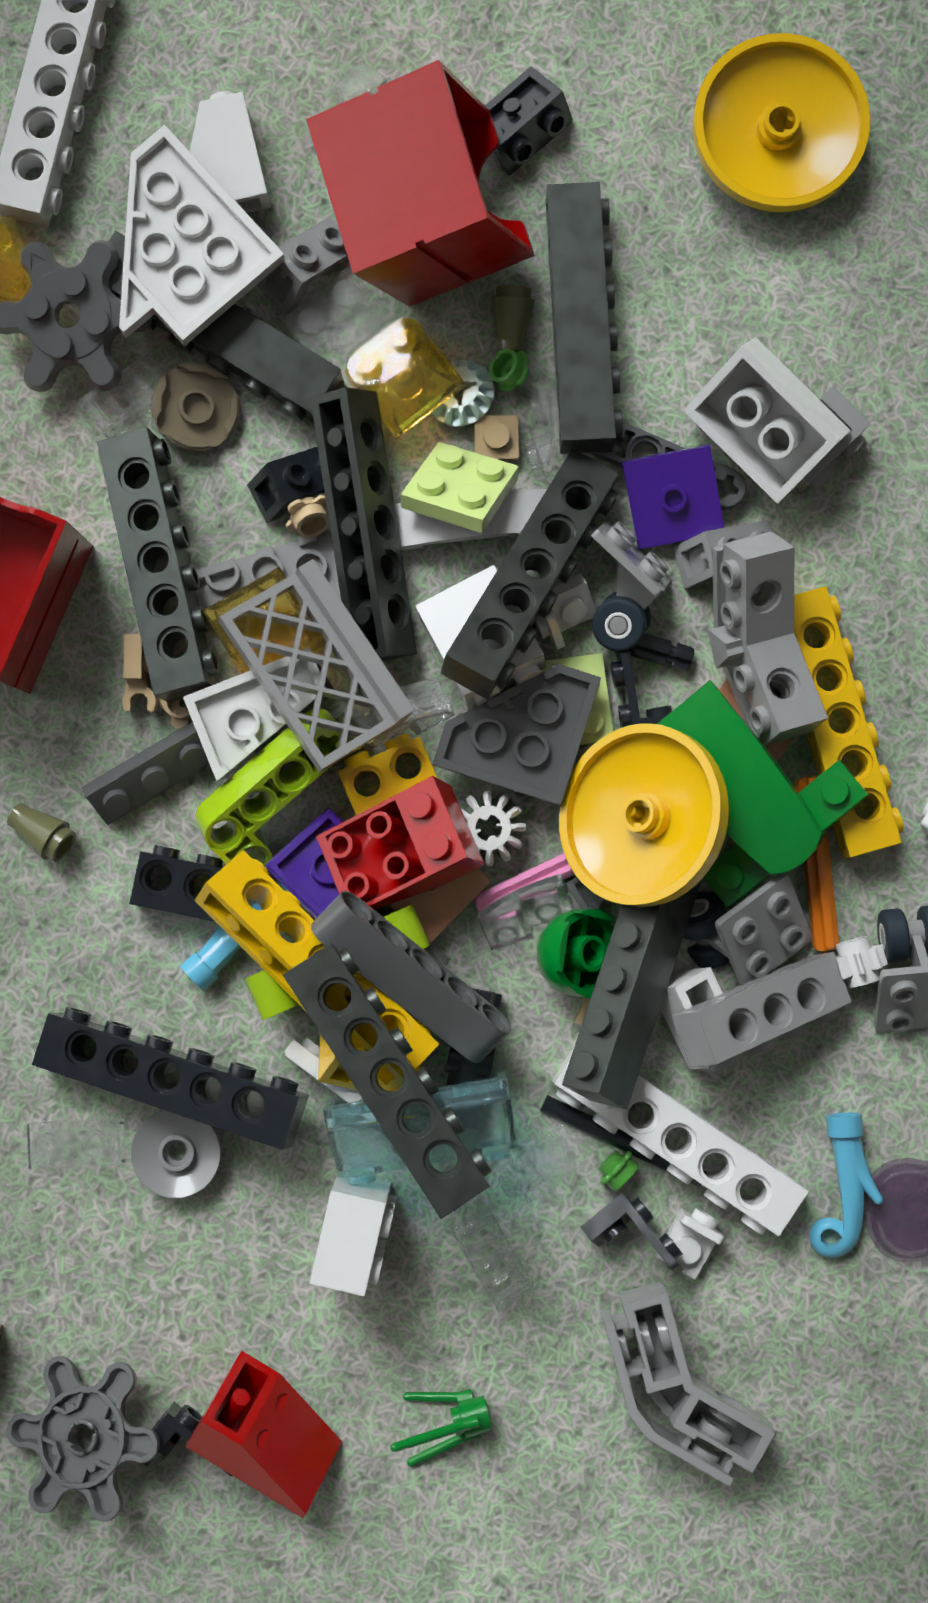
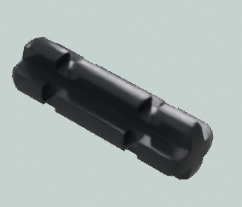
M647 633L644 634L636 646L629 649L632 657L665 666L666 662L671 663L670 668L683 672L689 670L694 658V649L691 646L677 643V646H672V641Z

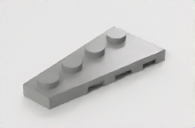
M330 529L312 538L300 536L297 537L298 540L280 546H269L255 551V554L237 560L230 559L197 570L200 589L195 590L199 606L204 607L209 621H218L221 615L295 574L298 567L312 559L341 600ZM289 590L276 598L273 612L284 615L300 614L301 604L293 592ZM269 602L259 608L268 610ZM245 615L244 617H242V618H240V619H245V618H257V617Z

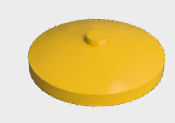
M791 33L766 34L748 39L736 45L712 66L700 87L694 106L692 121L693 140L704 170L711 180L728 196L748 207L769 212L798 211L826 200L835 194L851 177L864 154L868 142L870 108L865 89L857 73L834 49L803 35Z
M635 724L619 728L607 734L593 744L575 765L570 774L560 805L559 833L568 864L577 878L589 890L615 903L633 907H649L664 904L682 896L707 874L722 848L729 816L728 794L725 781L719 766L706 748L689 735L670 727L658 724Z

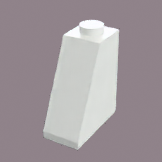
M221 91L211 95L209 100L200 101L190 153L246 213L270 208L269 196L243 91L238 93Z

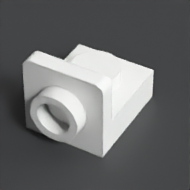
M581 573L571 577L567 584L560 582L555 586L552 592L558 594V598L546 619L538 615L534 622L541 638L549 636L557 650L565 647L561 632L592 619L596 612L587 582Z
M681 1208L667 1232L683 1253L677 1259L684 1268L681 1272L693 1279H696L715 1244L721 1245L725 1238L720 1230L716 1229L719 1221L698 1208H695L692 1214ZM656 1251L655 1256H656L658 1259L664 1261V1260L662 1259V1257H661V1256L658 1254V1252Z

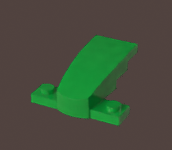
M711 680L658 723V725L670 727L698 741L714 758L723 775L729 803L726 834L736 844L715 860L703 878L727 908L733 907L771 875L788 872L803 864L819 847L826 835L825 832L870 796L840 760L798 792L774 756L768 752L745 719L737 713Z

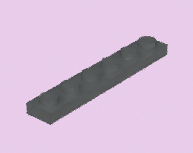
M317 664L319 671L321 672V666ZM326 676V688L334 690L333 686L331 685L330 681ZM192 721L84 785L82 789L87 800L104 822L109 825L210 764Z

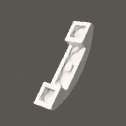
M512 489L483 533L401 508V503L394 504L401 550L423 548V545L482 538L518 537L547 489Z

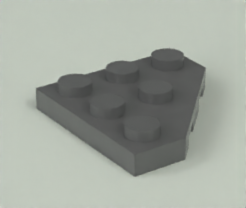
M557 664L528 681L516 685L487 700L485 703L446 721L432 766L560 806L601 677Z

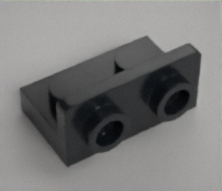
M532 66L485 105L491 112L499 138V146L493 153L497 155L502 170L508 175H512L523 164L527 163L539 150L561 134L573 121L564 92Z

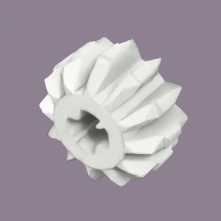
M484 791V806L482 807L478 806L476 799L472 795L466 798L467 804L473 810L471 815L461 809L479 852L480 850L486 851V866H493V850L496 849L503 861L507 862L510 860V854L503 845L507 842L512 847L520 849L523 843L519 839L510 836V833L526 830V824L510 823V819L522 812L521 808L516 806L505 813L502 809L509 799L505 794L499 798L496 807L491 806L492 795L490 791ZM489 817H494L499 821L496 824V828L501 827L499 837L490 836L487 841L482 840L477 835L481 830H476V823L479 820L486 822Z

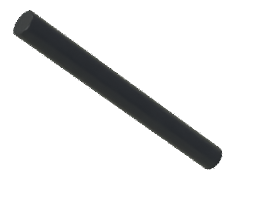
M549 1095L546 1096L540 1108L541 1112L624 1152L631 1151L633 1156L670 1173L666 1170L670 1162L658 1154H655L651 1160L629 1145L633 1137L626 1132L618 1129L615 1134H612L593 1120V1116ZM692 1179V1181L690 1182V1184H693L699 1188L702 1185L695 1179Z

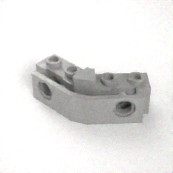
M771 531L727 542L723 546L712 548L714 629L709 630V638L716 669L723 667L742 718L745 719L756 736L761 738L764 746L811 733L828 717L794 634L795 547Z
M662 1281L620 1292L619 1296L624 1313L611 1316L610 1310L602 1311L601 1315L629 1416L648 1440L729 1487L734 1480L731 1473L734 1463L753 1473L775 1435V1431L768 1419L689 1373L669 1296ZM627 1327L633 1328L640 1353L633 1360H630L622 1330ZM641 1374L647 1394L652 1397L662 1412L669 1417L672 1427L679 1430L678 1434L652 1420L634 1398L629 1377ZM698 1436L723 1451L722 1454L709 1446L704 1450L697 1445L699 1441L696 1437Z

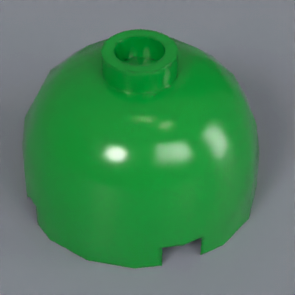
M574 909L563 912L547 924L541 932L537 944V963L541 975L554 990L573 998H591L614 930L611 923H616L612 916L600 909Z

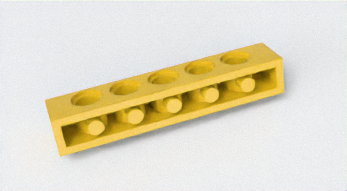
M827 586L794 595V634L828 717L811 733L806 734L817 774L820 776L835 762L841 761L846 752L853 753L860 761V770L854 777L870 795L868 798L873 805L872 813L867 819L860 818L853 809L833 825L842 858H850L902 843L899 833L904 832V825L898 808L891 807L887 791L891 790L888 770L884 764L879 765L874 748L879 747L876 729L872 722L867 723L862 706L866 705V695L860 680L854 681L850 668V663L854 662L851 644L847 637L842 638L837 621H841V610L835 595L829 596ZM806 627H815L821 631L823 635V645L821 648H812L805 642L803 634ZM819 669H828L834 674L836 684L832 691L823 690L817 684L816 674ZM833 710L840 711L847 717L848 727L843 734L836 733L829 725V715Z
M242 850L205 883L194 901L304 1009L283 977V974L325 946L314 935L311 929V924L314 920L302 909L299 900L292 893L284 891L269 876L268 870L260 861L252 859ZM246 899L257 902L262 910L252 908ZM279 931L288 933L294 943L284 940ZM357 973L354 977L364 992L372 987L387 1009L380 1016L388 1029L392 1031L398 1027L412 1047L413 1051L406 1056L414 1069H416L439 1043L431 1036L429 1029L419 1020L413 1019L400 1005L361 974ZM345 984L333 985L326 994L327 1005L333 1011H341L347 1008L349 1003L346 1001L345 995L351 996L350 989ZM369 1023L358 1025L352 1032V1043L360 1051H368L377 1043V1031ZM387 1063L378 1072V1083L384 1090L394 1091L404 1082V1073L398 1065Z

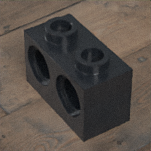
M154 845L153 853L140 851L129 904L214 921L194 901L197 895L194 892L193 886L196 878L200 875L207 874L213 877L220 871L223 866L222 859L197 854L196 862L179 859L180 850ZM159 865L166 866L172 876L170 885L162 891L154 888L150 879L152 871Z

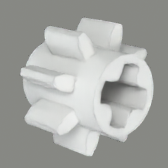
M868 936L857 937L835 945L838 955H835L841 977L846 979L848 988L859 987L878 981L880 978L878 969L888 965L882 944L870 945Z

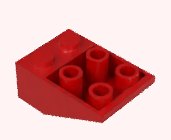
M434 776L316 836L339 894L342 891H349L374 910L445 885L485 865L451 785Z
M241 1350L185 1447L304 1518L342 1440L280 1373Z

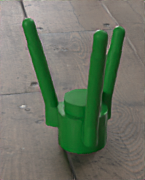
M471 1389L459 1392H405L403 1398L406 1401L458 1403L459 1406L450 1408L453 1419L452 1424L392 1443L390 1449L392 1452H398L456 1433V1436L407 1459V1465L413 1467L467 1441L482 1438L481 1434L492 1432L484 1395L473 1398Z

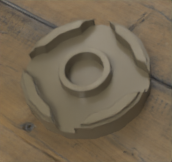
M185 363L170 370L159 380L152 396L151 416L158 432L169 444L186 452H205L219 447L233 433L239 419V398L236 390L228 381L229 379L221 371L205 363Z

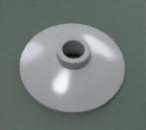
M166 1110L153 1114L142 1123L134 1136L131 1146L132 1165L138 1179L153 1193L167 1198H184L201 1191L215 1176L221 1159L220 1141L213 1126ZM181 1143L185 1146L186 1155L184 1158L176 1159L171 1155L170 1148L172 1144Z

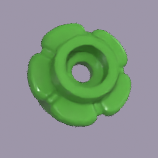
M503 349L491 360L489 375L494 380V383L499 385L501 391H513L515 388L522 386L528 378L529 368L527 365L529 364V358L522 351L516 353L511 349Z
M615 1150L598 1168L603 1174L600 1179L601 1185L606 1183L615 1192L631 1178L639 1167L630 1158L632 1155L631 1151L621 1155Z

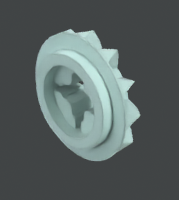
M452 357L449 363L443 366L436 365L434 374L430 379H426L424 398L430 413L438 421L450 426H465L476 422L489 410L494 398V385L485 367L475 363L471 358L466 361L457 360ZM456 378H459L464 387H470V389L463 391L462 405H459L453 393L447 394V392L454 390Z

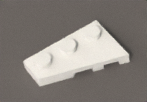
M310 647L302 650L312 653ZM286 656L263 666L268 674L286 678L291 657ZM297 659L293 680L318 686L320 671L317 664ZM251 670L183 697L216 781L220 780L286 724ZM276 685L283 694L284 687ZM290 689L288 703L294 712L300 713L315 700L316 695Z

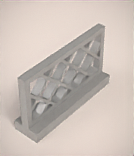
M313 559L298 567L295 574L226 612L218 619L219 624L319 773L386 731H392L400 726L415 710ZM291 590L301 604L299 618L273 612L276 598ZM269 602L268 610L259 608ZM306 613L311 621L305 620ZM245 615L265 619L261 640L243 636L234 622ZM271 621L297 627L293 648L267 642ZM303 629L322 635L326 641L324 656L299 650ZM252 648L259 649L258 657L256 656ZM331 650L337 659L330 657ZM265 651L291 657L286 678L268 674L262 665ZM297 659L322 665L318 686L293 680ZM328 667L346 671L351 679L349 693L324 688ZM276 685L284 687L283 694ZM290 689L316 695L312 716L293 711L288 703ZM357 689L359 690V692L361 693V695H362L363 697L356 695V690H357ZM322 696L347 702L343 724L318 718ZM353 705L371 708L380 723L369 730L350 726ZM302 723L310 725L309 732H307ZM316 727L341 732L338 749L325 757L313 741ZM348 734L357 736L350 742L346 743Z

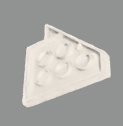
M163 125L131 152L119 328L122 335L127 338L155 314L176 338L186 346L283 263L285 257L278 246L177 137Z

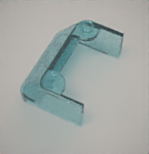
M505 1067L496 1069L497 1077L438 1087L439 1091L432 1095L442 1111L451 1107L466 1130L459 1135L463 1144L469 1152L477 1147L486 1162L507 1159L511 1157L510 1149L518 1147ZM339 1096L330 1097L323 1109L339 1178H348L350 1185H359L375 1181L376 1173L407 1168L364 1100L341 1104ZM415 1103L405 1109L403 1119L409 1129L422 1131L429 1126L431 1116L429 1110L424 1105ZM440 1144L431 1150L429 1156L430 1163L457 1160V1154L449 1145Z

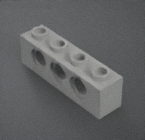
M834 952L802 958L763 977L756 978L672 1015V1019L689 1067L709 1066L710 1071L715 1072L735 1065L737 1063L736 1055L744 1052L745 1056H750L771 1048L769 1040L778 1037L779 1040H785L804 1033L803 1025L810 1021L812 1025H817L836 1018V1009L850 1004L852 1001L844 979L841 977Z

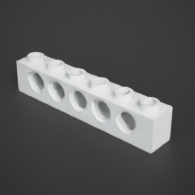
M41 0L0 155V216L49 228L51 216L58 215L63 198L62 189L59 188L63 173L68 174L73 163L74 152L73 148L70 147L74 131L79 132L84 121V106L81 105L84 91L91 90L95 79V65L92 63L95 49L103 47L106 37V24L103 22L106 7L112 8L115 0ZM77 3L87 4L80 12H69L72 6ZM64 45H76L71 53L65 55L58 54ZM56 85L65 86L64 91L60 95H47L52 87ZM43 127H55L50 136L36 138L38 131ZM43 168V173L39 178L31 181L25 180L26 174L31 169Z
M572 1049L552 1079L553 1083L559 1087L556 1092L559 1098L576 1109L583 1103L595 1111L596 1114L593 1120L612 1134H615L619 1128L633 1137L629 1145L651 1160L655 1154H658L670 1162L666 1170L689 1185L692 1179H695L707 1187L703 1194L705 1197L724 1210L732 1204L745 1213L741 1221L759 1234L764 1235L768 1229L777 1236H780L809 1191L640 1075H638L627 1110L590 1101L564 1087L562 1082L573 1052ZM637 1102H645L651 1108L649 1119L640 1125L629 1122V1108ZM675 1127L686 1129L688 1138L682 1148L673 1150L666 1147L665 1137L669 1130ZM711 1153H721L724 1156L722 1170L712 1175L705 1174L702 1169L705 1157ZM750 1178L759 1179L761 1182L760 1193L753 1199L741 1198L740 1187L742 1183Z

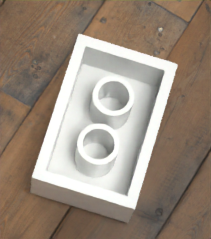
M756 337L743 344L683 409L777 504L851 431Z
M339 1170L330 1192L309 1284L364 1297L368 1283L377 1285L387 1240L378 1237L388 1239L397 1198L395 1195L388 1194L391 1182Z

